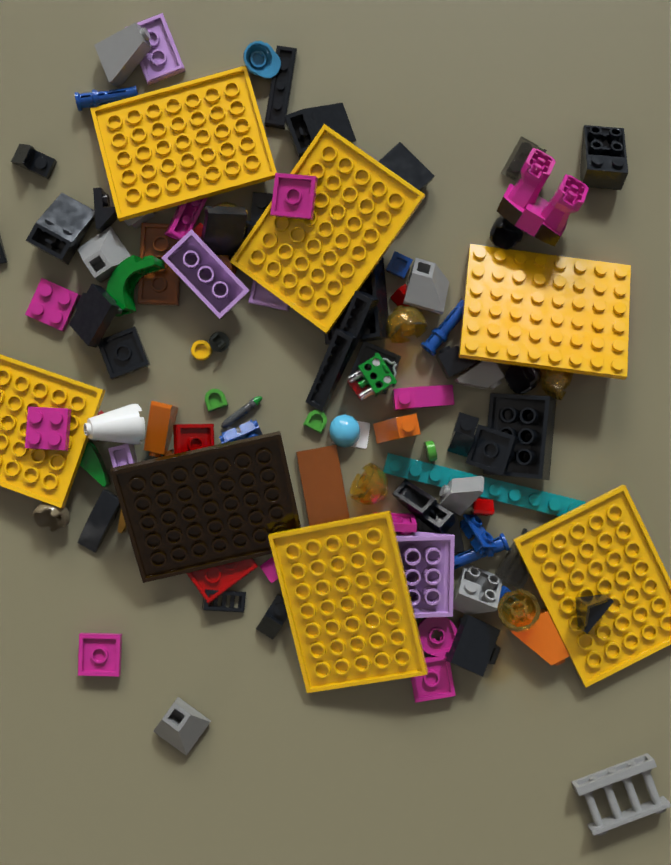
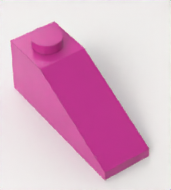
M453 385L408 387L392 390L394 411L455 405Z

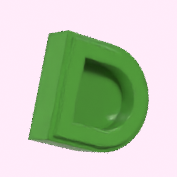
M211 389L206 393L205 403L208 412L229 406L225 394L221 390Z
M313 410L308 414L303 425L322 434L327 424V417L324 412Z
M432 440L424 442L428 462L437 460L434 442Z

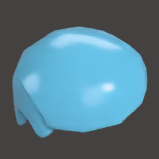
M339 415L330 424V437L337 446L346 448L353 446L358 441L360 427L353 416Z

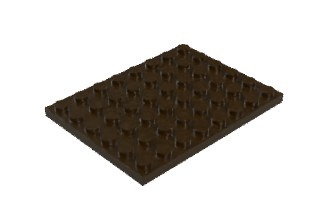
M280 431L111 468L110 471L143 583L272 554L268 539L270 533L301 528Z

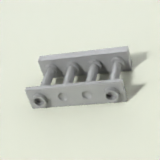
M648 753L571 782L576 793L579 796H584L594 821L587 824L594 836L604 835L608 830L653 813H663L667 808L671 807V803L664 796L659 797L650 773L651 769L657 766L655 760ZM639 773L643 775L652 799L643 804H640L631 781L632 776ZM623 781L632 808L624 811L620 810L612 789L613 783ZM599 788L604 789L613 815L601 819L592 794L594 790Z

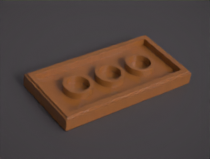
M141 223L140 258L152 255L163 260L162 257L179 241L165 235L169 224ZM164 262L165 269L147 274L139 280L138 304L179 306L180 277Z
M332 445L296 452L309 526L350 518L337 446Z

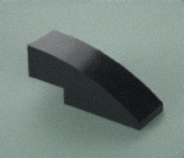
M406 479L392 493L403 506L437 533L445 534L456 522L454 514L439 505L436 498Z
M107 489L102 491L78 540L80 545L95 553L121 507L116 494Z

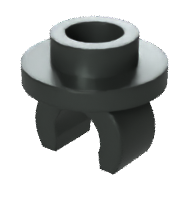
M215 332L211 335L209 344L214 351L223 352L229 347L230 341L225 333Z

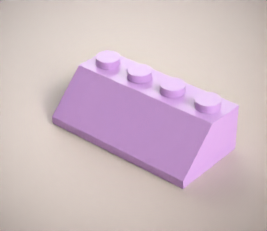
M192 229L162 257L163 261L220 320L250 291Z

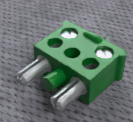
M375 353L374 357L359 365L358 371L348 376V380L352 383L360 377L363 378V380L358 382L361 389L367 385L369 387L359 394L360 399L364 400L372 394L377 396L388 388L396 386L397 380L395 377L397 372L395 368L398 365L395 361L391 362L387 358H382L379 353ZM384 361H386L390 365H393L392 370L394 374H392V372L390 371V369Z

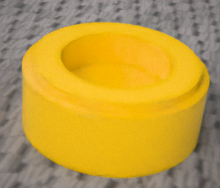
M198 340L193 343L191 353L195 359L205 361L210 358L212 348L207 341Z

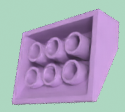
M418 531L411 532L410 535H402L396 532L415 618L453 617L455 535Z

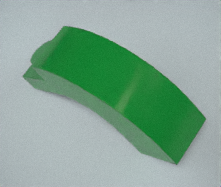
M132 255L115 268L106 288L108 294L123 310L121 315L116 314L115 316L121 317L136 312L133 294L137 282L147 274L165 269L163 260L152 255L143 258Z

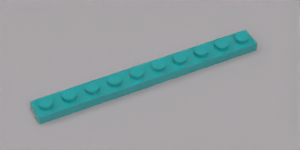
M390 453L387 454L383 473L439 487L447 485L455 478L479 476ZM484 477V490L479 496L556 516H561L586 503L585 501Z

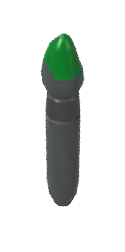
M262 397L252 398L249 403L225 419L221 427H229L252 408H256L261 402Z

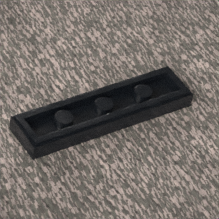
M277 45L276 53L280 57L281 68L271 80L265 126L285 129V115L288 112L297 48Z

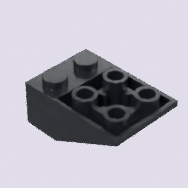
M343 103L305 108L285 115L286 126L299 160L324 124L351 143L356 141Z
M584 125L580 181L589 188L621 190L628 175L624 128Z
M61 193L37 220L26 241L69 265L95 218V210Z

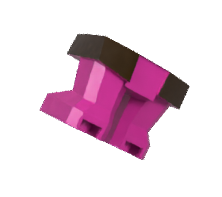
M532 148L522 166L521 178L515 185L510 184L497 212L514 226L555 247L566 228L570 213L579 211L585 201L589 187L573 176L565 174L549 202L540 197L539 193L550 176L556 161L541 150Z

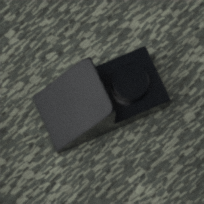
M19 144L11 160L12 163L46 179H49L57 163L54 158L38 152L33 146Z
M100 187L93 188L96 229L101 233L118 218L115 207H107L110 206L109 195Z
M459 412L447 449L448 452L467 457L475 440L474 434L479 418Z
M277 594L256 627L258 631L272 640L288 617L284 599L281 595Z

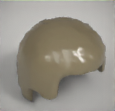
M42 502L33 511L36 524L41 528L50 527L52 532L67 526L70 522V513L66 506L59 508Z

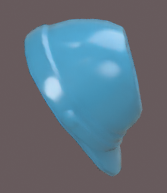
M254 41L246 47L243 53L245 66L254 75L270 79L276 76L281 68L280 57L268 43Z

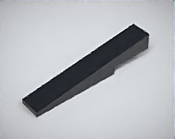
M363 290L355 291L340 329H336L306 403L320 411L325 410L380 299Z

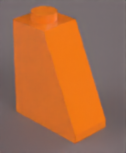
M151 401L144 450L149 451L150 456L159 458L161 454L165 455L168 451L178 407Z
M416 413L373 424L377 444L421 434Z
M544 608L507 626L511 633L550 665H560L566 661L565 658L569 657L548 611Z

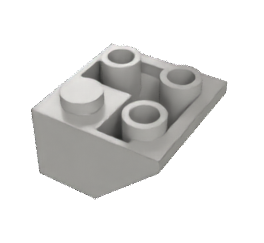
M111 226L77 248L83 262L93 277L100 283L110 277L123 260L131 256Z
M415 258L409 274L403 304L443 315L449 281L436 263Z
M470 564L464 565L454 589L453 609L468 615L496 611L498 609L503 577Z
M177 697L153 732L187 755L211 720Z

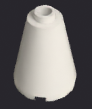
M130 404L88 418L87 423H84V434L91 440L134 445L142 444L140 440L145 438L144 417L139 416L138 412L142 411L138 404Z

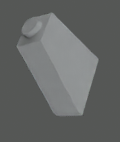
M136 22L94 45L109 83L117 88L124 84L152 48L149 42L151 37L148 30Z

